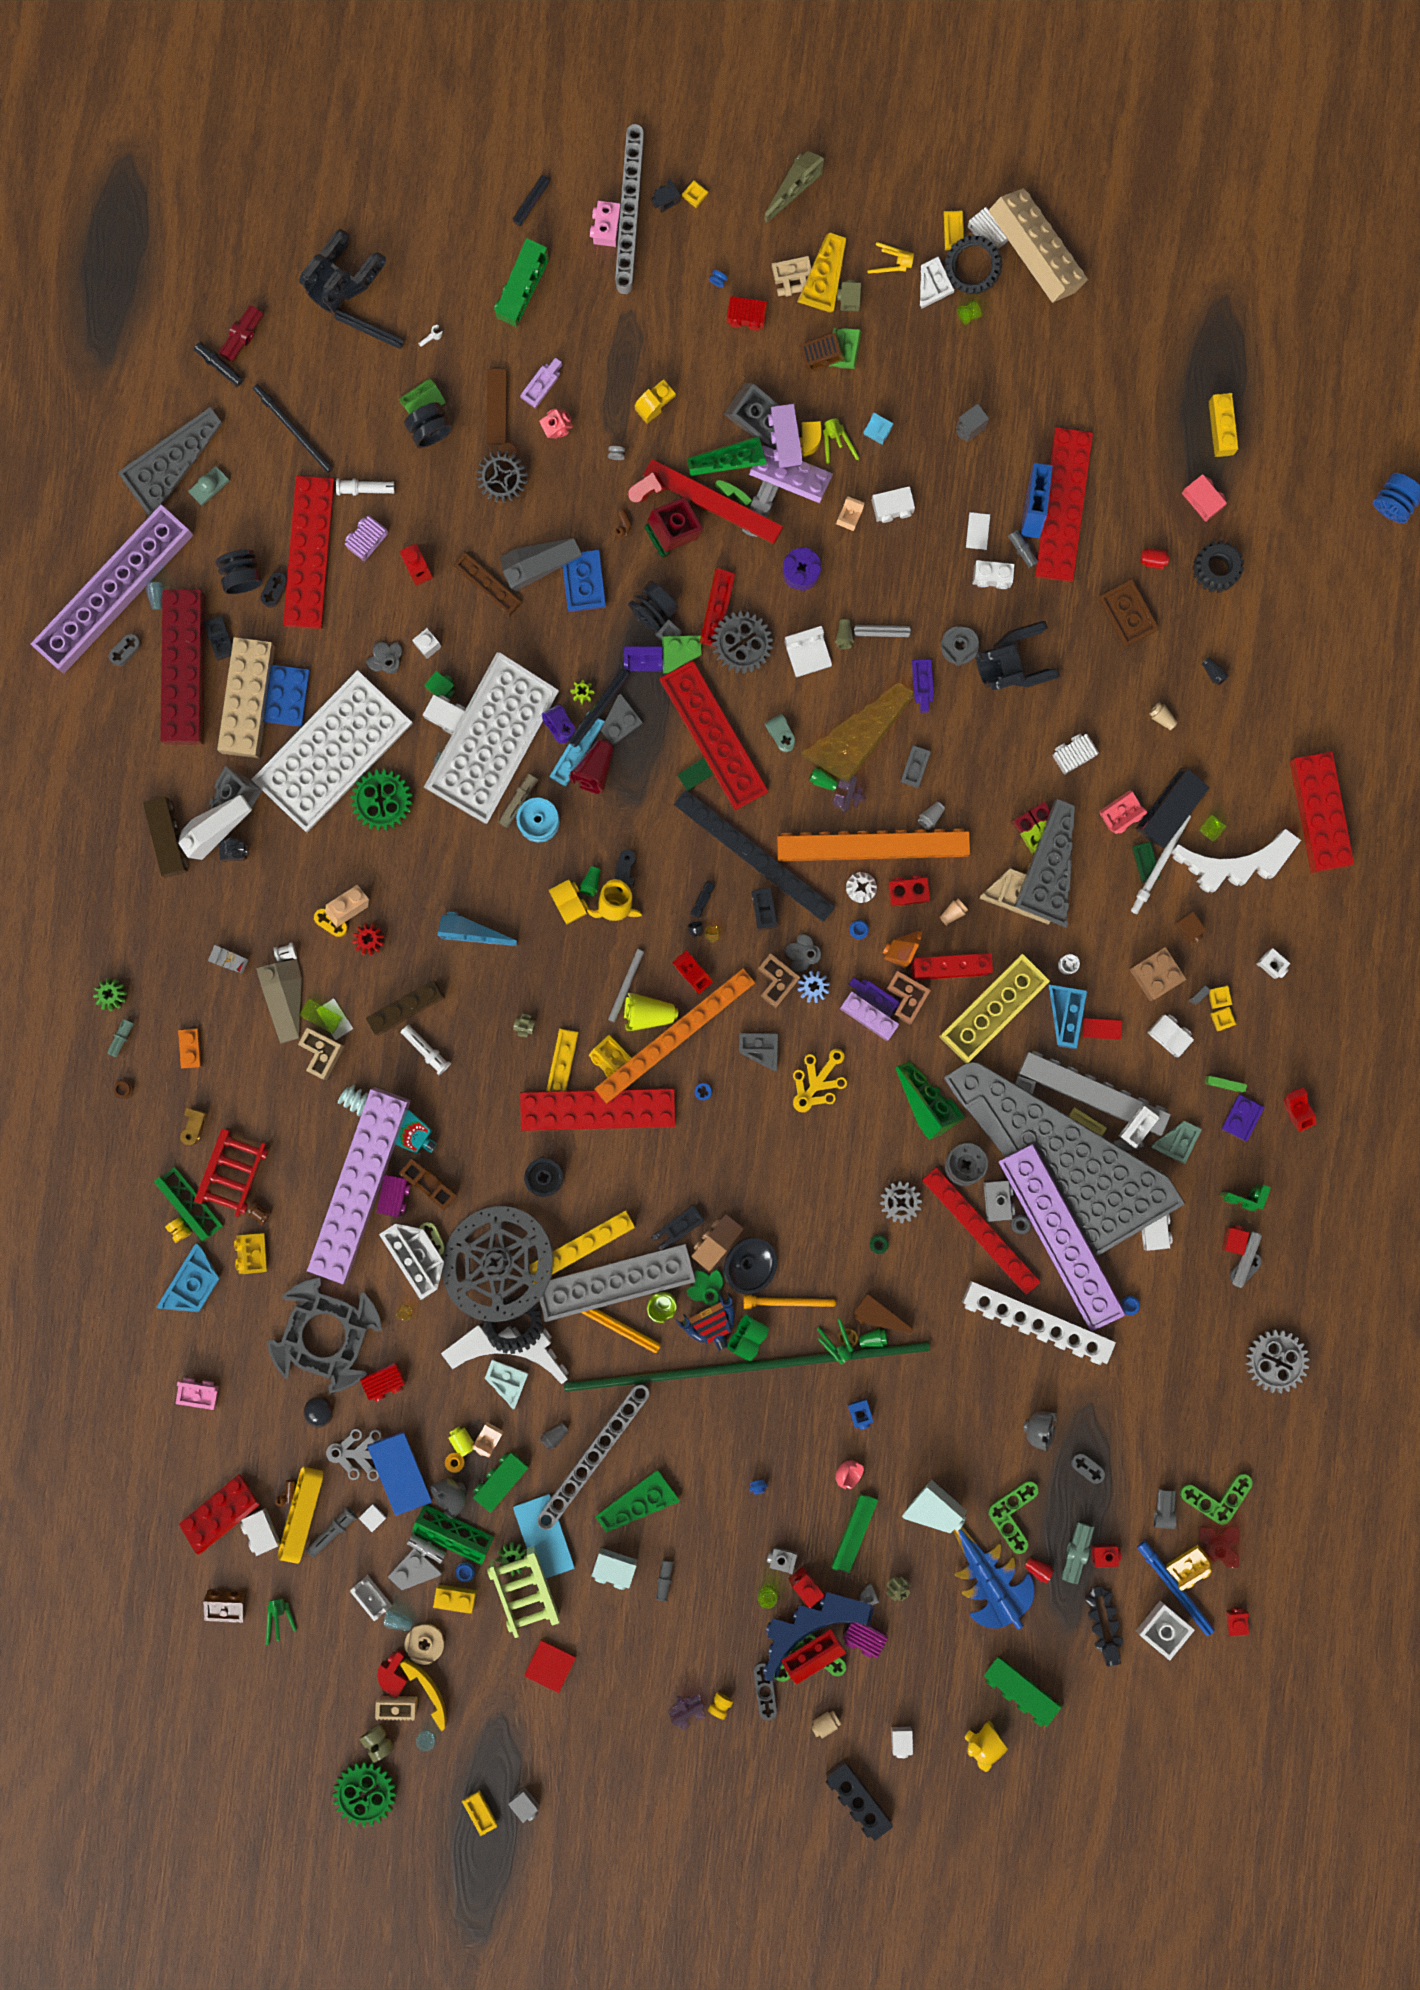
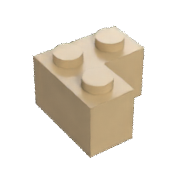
M306 1028L298 1044L315 1053L306 1071L323 1080H327L344 1046L310 1028Z

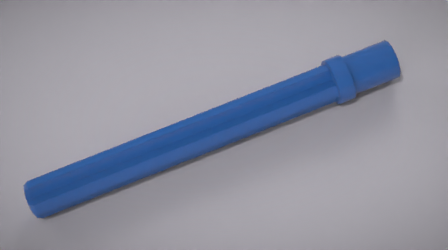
M1146 1540L1139 1543L1137 1549L1144 1556L1145 1561L1151 1564L1205 1635H1211L1215 1629L1187 1593L1178 1588L1179 1583L1159 1559L1157 1552L1151 1548Z

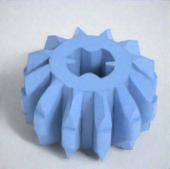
M809 971L810 978L803 974L802 977L806 982L799 980L798 984L804 987H799L797 990L798 992L805 991L800 997L803 999L808 995V1003H810L812 997H814V1002L818 1003L817 996L824 1000L825 996L821 992L828 994L829 990L824 989V987L830 986V983H823L827 977L823 976L820 979L819 971H817L816 977H813V971ZM813 982H816V986H819V990L815 989L814 992L810 991L811 987L808 988V985H812Z

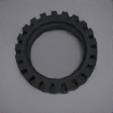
M972 235L959 239L956 244L951 246L952 248L948 251V256L945 260V270L947 277L955 288L968 294H980L981 292H986L989 288L991 289L994 283H997L1003 264L1000 252L994 243L985 237ZM970 246L984 248L992 259V268L985 280L977 284H969L962 281L956 271L958 255Z
M516 1296L515 1300H513V1297H508V1301L504 1299V1305L516 1301L520 1296ZM536 1305L525 1312L532 1319L531 1327L523 1335L516 1338L500 1337L495 1331L497 1322L484 1321L486 1336L494 1348L496 1347V1350H502L506 1354L509 1350L511 1354H515L516 1350L521 1353L523 1352L522 1348L525 1347L528 1350L530 1349V1344L534 1346L536 1339L539 1340L540 1334L543 1332L542 1317Z

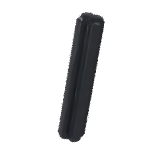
M540 176L514 215L513 222L518 226L523 224L549 185L550 181L546 176Z

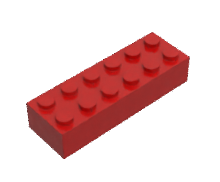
M1333 752L1294 758L1290 761V767L1311 873L1354 865Z

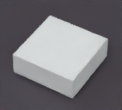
M374 1504L359 1517L371 1532L387 1518Z

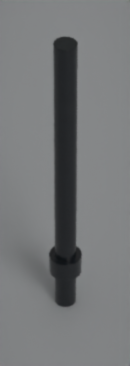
M256 384L252 389L261 398V402L265 407H269L322 468L329 473L333 467L275 404L274 398Z

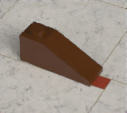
M867 1293L853 1310V1313L856 1314L854 1318L861 1324L866 1322L869 1325L908 1333L914 1331Z

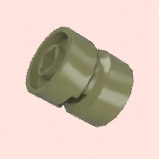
M381 1724L370 1729L359 1738L364 1748L369 1749L368 1755L373 1763L381 1760L395 1749L391 1740L385 1738L386 1732Z

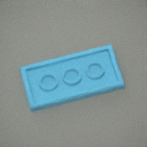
M550 1493L513 1506L526 1548L535 1547L546 1578L575 1569L559 1519L548 1530H544L538 1525V1515L551 1498ZM549 1515L541 1517L543 1524L547 1525L552 1521Z

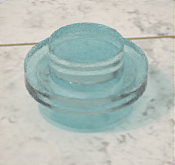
M429 1731L419 1733L416 1738V1745L421 1751H430L436 1742L435 1736Z

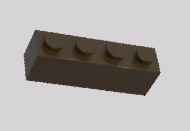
M164 796L143 802L161 876L167 878L186 873V867L189 864L186 855L183 856L182 848L179 845L180 837L177 832L179 824L177 819L173 817L172 812L175 811L172 800L169 801Z
M432 980L366 1017V1020L373 1033L379 1036L445 998L436 982Z

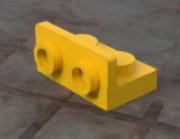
M610 1035L600 1042L589 1054L592 1062L599 1066L607 1077L611 1076L632 1059Z
M264 1233L237 1235L234 1241V1248L238 1255L235 1265L236 1270H239V1274L267 1272Z

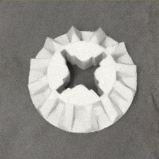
M859 872L853 874L847 881V894L855 902H868L876 894L877 885L875 879L868 873ZM858 882L861 884L868 882L865 892L862 890L855 892L858 888Z

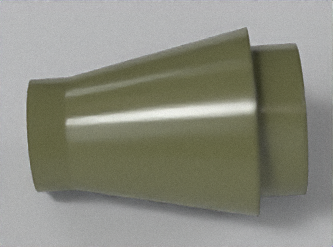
M843 619L839 621L835 639L839 649H850L854 643L850 620Z

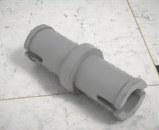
M414 1533L407 1542V1545L422 1552L421 1555H427L438 1563H441L446 1555V1552L433 1546L432 1542H426Z

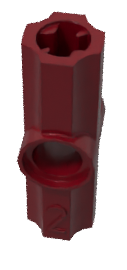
M249 305L239 322L236 321L230 328L229 337L219 353L227 360L234 362L244 345L247 346L253 339L254 330L264 314L254 306Z

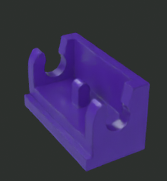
M624 647V670L662 671V647Z

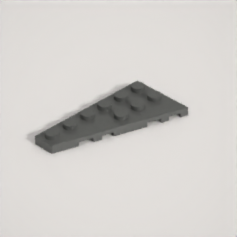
M211 407L118 472L149 517L160 505L165 503L222 426V422Z
M1055 799L1014 907L1067 928L1068 891L1070 890L1071 876L1070 855L1073 844L1071 839L1074 827L1075 806Z

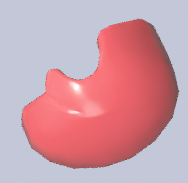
M854 1460L843 1462L836 1470L835 1479L837 1484L844 1489L846 1487L849 1489L854 1488L863 1475L864 1467Z

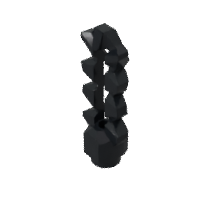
M1098 1586L1093 1587L1091 1592L1084 1598L1092 1607L1088 1612V1616L1096 1622L1091 1626L1092 1632L1100 1637L1094 1643L1095 1647L1102 1652L1103 1660L1107 1667L1121 1664L1120 1647L1123 1643V1638L1115 1635L1120 1625L1118 1621L1112 1620V1617L1116 1614V1607L1109 1605L1113 1595L1112 1591H1105ZM1095 1597H1103L1112 1641H1104Z

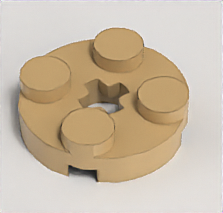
M431 1624L414 1626L405 1639L406 1652L418 1664L426 1665L432 1663L440 1657L444 1649L442 1631ZM424 1639H427V1642L430 1643V1646H427L426 1649H422V1645L419 1644Z

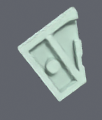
M492 1359L485 1379L506 1400L509 1406L515 1409L528 1373Z

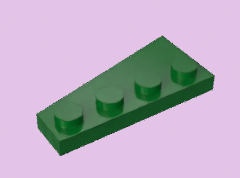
M759 436L687 458L691 476L767 464Z
M657 1469L595 1515V1518L607 1533L681 1501Z

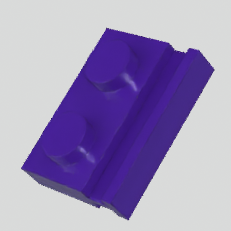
M1238 1095L1221 1129L1247 1142L1264 1107Z

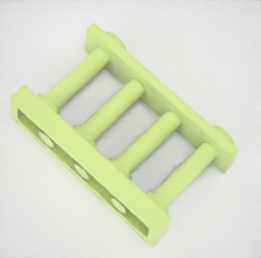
M534 1546L527 1548V1555L524 1556V1559L497 1568L494 1560H490L487 1572L490 1580L494 1579L508 1621H506L508 1631L513 1632L515 1638L519 1637L518 1627L545 1618L546 1620L550 1619L552 1625L559 1623V1614ZM525 1566L531 1567L533 1571L531 1576L502 1585L499 1575ZM530 1584L538 1585L539 1591L536 1594L509 1603L506 1592ZM540 1601V1603L544 1602L545 1608H543V1611L515 1620L512 1610Z

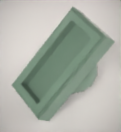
M215 466L206 475L201 476L198 483L188 492L203 506L229 482V479Z

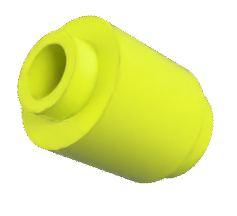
M457 1427L449 1432L451 1436L448 1439L456 1452L460 1453L462 1457L474 1450V1442L465 1427L463 1429Z

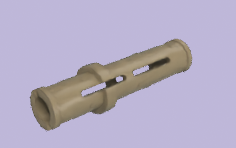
M530 774L527 775L520 788L516 789L517 793L498 820V823L509 828L520 806L527 798L529 799V794L538 782V779Z

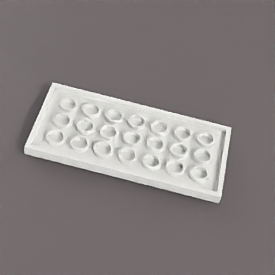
M497 652L424 788L487 824L543 721L542 713L549 710L559 690Z
M357 670L251 780L308 833L413 723Z

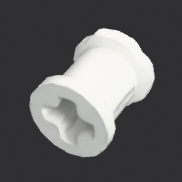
M293 942L280 948L274 947V954L278 963L290 958L297 959V952Z

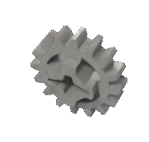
M898 1181V1186L891 1183V1189L885 1187L886 1195L881 1194L884 1201L879 1203L885 1206L881 1211H887L886 1218L892 1216V1222H896L899 1219L900 1223H903L905 1218L910 1222L911 1215L917 1217L915 1210H921L917 1206L918 1203H922V1200H917L920 1193L913 1192L916 1188L915 1186L908 1188V1182L904 1186H902L901 1181ZM898 1189L906 1190L903 1194L899 1195L894 1192ZM911 1196L913 1197V1207L909 1205ZM889 1197L892 1199V1206L890 1209L888 1206ZM896 1198H904V1204L907 1208L903 1206L897 1207L898 1202ZM899 1210L907 1212L905 1215H896Z

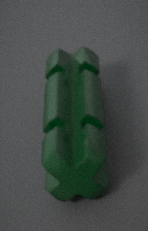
M647 523L644 528L647 534H649L652 543L658 549L660 557H666L670 552L664 551L650 524Z

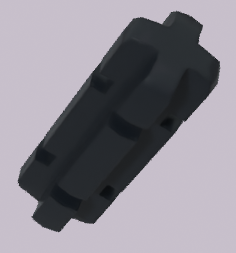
M710 882L705 883L704 890L701 891L695 903L696 906L691 911L692 916L696 918L701 916L702 909L705 908L711 896L710 893L715 888L714 884Z

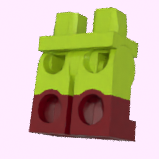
M1045 801L1011 822L1032 854L1035 853L1050 814Z

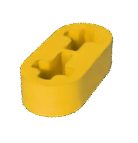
M319 909L315 912V922L336 937H343L347 934L348 926L345 922L342 925L344 930L335 933L336 929L331 926L333 924L332 921L329 923L325 921L319 922L320 918L318 916L320 914L324 915L326 909Z

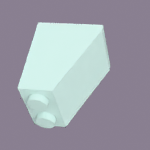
M931 1480L907 1507L902 1517L906 1520L951 1533L954 1529L958 1531L965 1523L967 1510Z

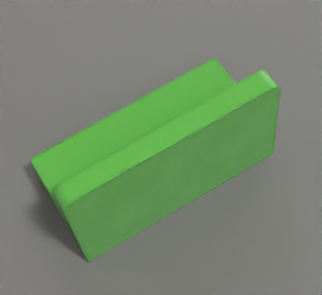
M430 378L398 399L409 415L430 403L437 402L441 406L446 403L437 386Z

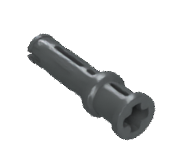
M346 1506L344 1512L338 1518L332 1520V1525L306 1548L307 1553L315 1558L339 1533H344L346 1527L358 1519L355 1512Z

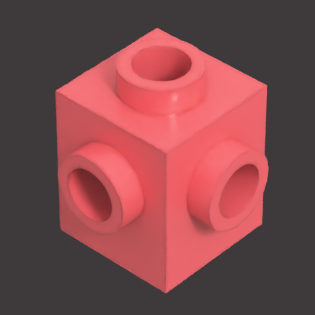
M557 408L547 412V416L539 421L547 438L557 439L558 437H563L569 433L568 430L573 428L569 413Z

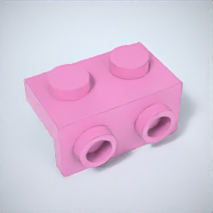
M183 1378V1380L177 1382L176 1404L215 1410L219 1386H215L214 1382L202 1381V1383H196L193 1378Z

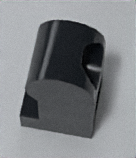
M624 850L618 858L615 879L621 880L629 888H633L635 880L630 878L632 867L635 865L636 857L631 850Z

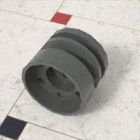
M963 1143L956 1146L947 1155L945 1160V1172L948 1178L960 1186H969L978 1182L985 1175L988 1168V1159L985 1152L979 1146L972 1143ZM962 1161L964 1163L968 1162L970 1164L968 1166L969 1170H967L966 1168H961V1165L963 1164Z

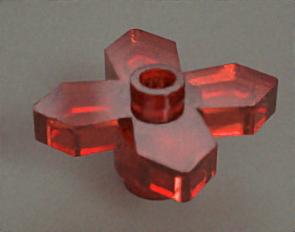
M1200 1526L1199 1539L1208 1546L1203 1551L1211 1559L1212 1565L1219 1560L1227 1568H1238L1239 1554L1231 1549V1547L1239 1542V1528L1227 1527L1218 1536L1211 1526Z

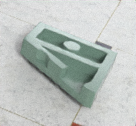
M1182 1121L1152 1144L1150 1148L1185 1164L1202 1129Z

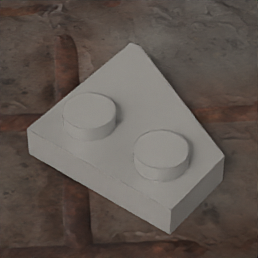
M414 1548L388 1578L401 1590L436 1578L442 1572L428 1558L421 1555L420 1551Z

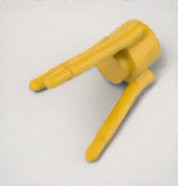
M877 242L876 246L882 247V252L897 256L896 264H900V266L871 269L867 273L906 272V267H912L914 253Z

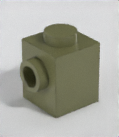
M854 280L842 282L841 289L837 290V300H841L840 311H859L861 283H857Z

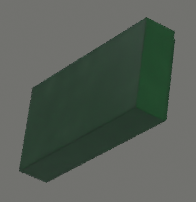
M702 758L679 773L677 777L685 789L689 791L714 774L705 758Z
M1151 841L1131 847L1141 883H1145L1157 863Z

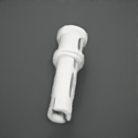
M337 478L336 480L337 495L353 494V496H356L358 493L394 494L395 492L394 481L367 482L358 481L356 478H353V480Z
M409 1024L400 1032L425 1057V1062L427 1064L430 1063L437 1070L438 1075H441L451 1065L449 1061H445L438 1050H433Z

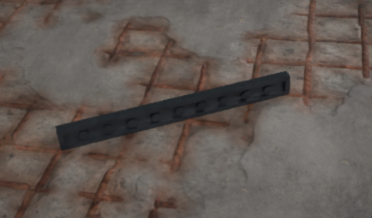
M687 790L674 803L676 808L821 922H824L835 909L831 903Z

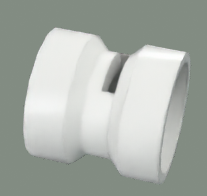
M1072 954L1065 955L1058 962L1059 970L1066 975L1076 972L1080 965L1079 959Z

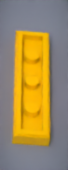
M559 1029L546 1091L567 1090L579 1032Z

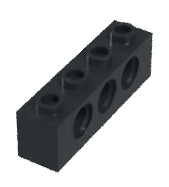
M845 1759L826 1773L827 1780L825 1782L832 1791L835 1789L838 1792L839 1801L844 1807L847 1805L850 1808L851 1812L849 1813L856 1823L859 1821L863 1827L861 1829L867 1838L872 1837L876 1841L893 1828L892 1821ZM845 1781L851 1783L848 1789H842L840 1786ZM860 1797L863 1799V1802L860 1805H855L852 1803L854 1798ZM872 1813L875 1815V1818L867 1821L865 1820V1815Z

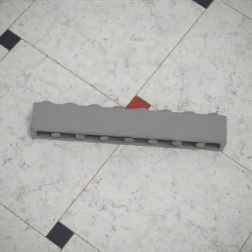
M1036 1051L1026 1053L1018 1075L1036 1081L1043 1086L1128 1123L1143 1105L1159 1117V1120L1149 1132L1162 1136L1171 1115L1166 1113L1167 1109L1158 1105L1152 1107L1148 1105L1149 1101L1138 1097V1100L1131 1097V1093L1121 1089L1118 1092L1109 1083L1103 1082L1100 1084L1091 1075L1085 1074V1076L1077 1074L1078 1070L1070 1066L1067 1069L1061 1067L1059 1061L1051 1058L1049 1061L1042 1058L1043 1055Z

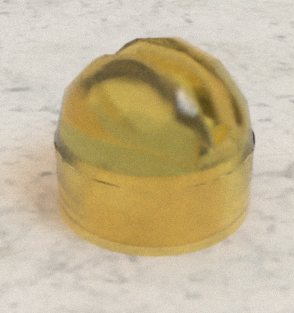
M717 926L707 927L705 929L706 939L710 942L718 941L720 938V928Z
M407 1304L399 1306L396 1317L402 1321H409L411 1319V1307Z

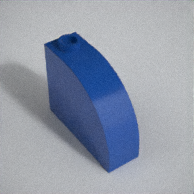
M1033 464L1025 499L1021 536L1040 538L1047 517L1052 465Z

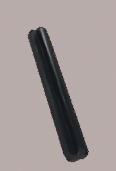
M337 309L334 315L336 320L398 349H401L404 345L403 338L341 309Z

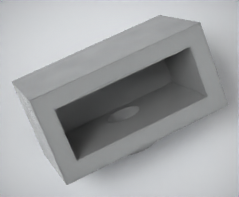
M1009 1181L983 1183L987 1221L1012 1220V1215H1015L1014 1204L1010 1202V1196H1013V1188Z

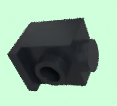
M671 179L668 180L667 186L657 188L655 193H653V197L650 198L654 208H658L661 213L681 202L680 194Z

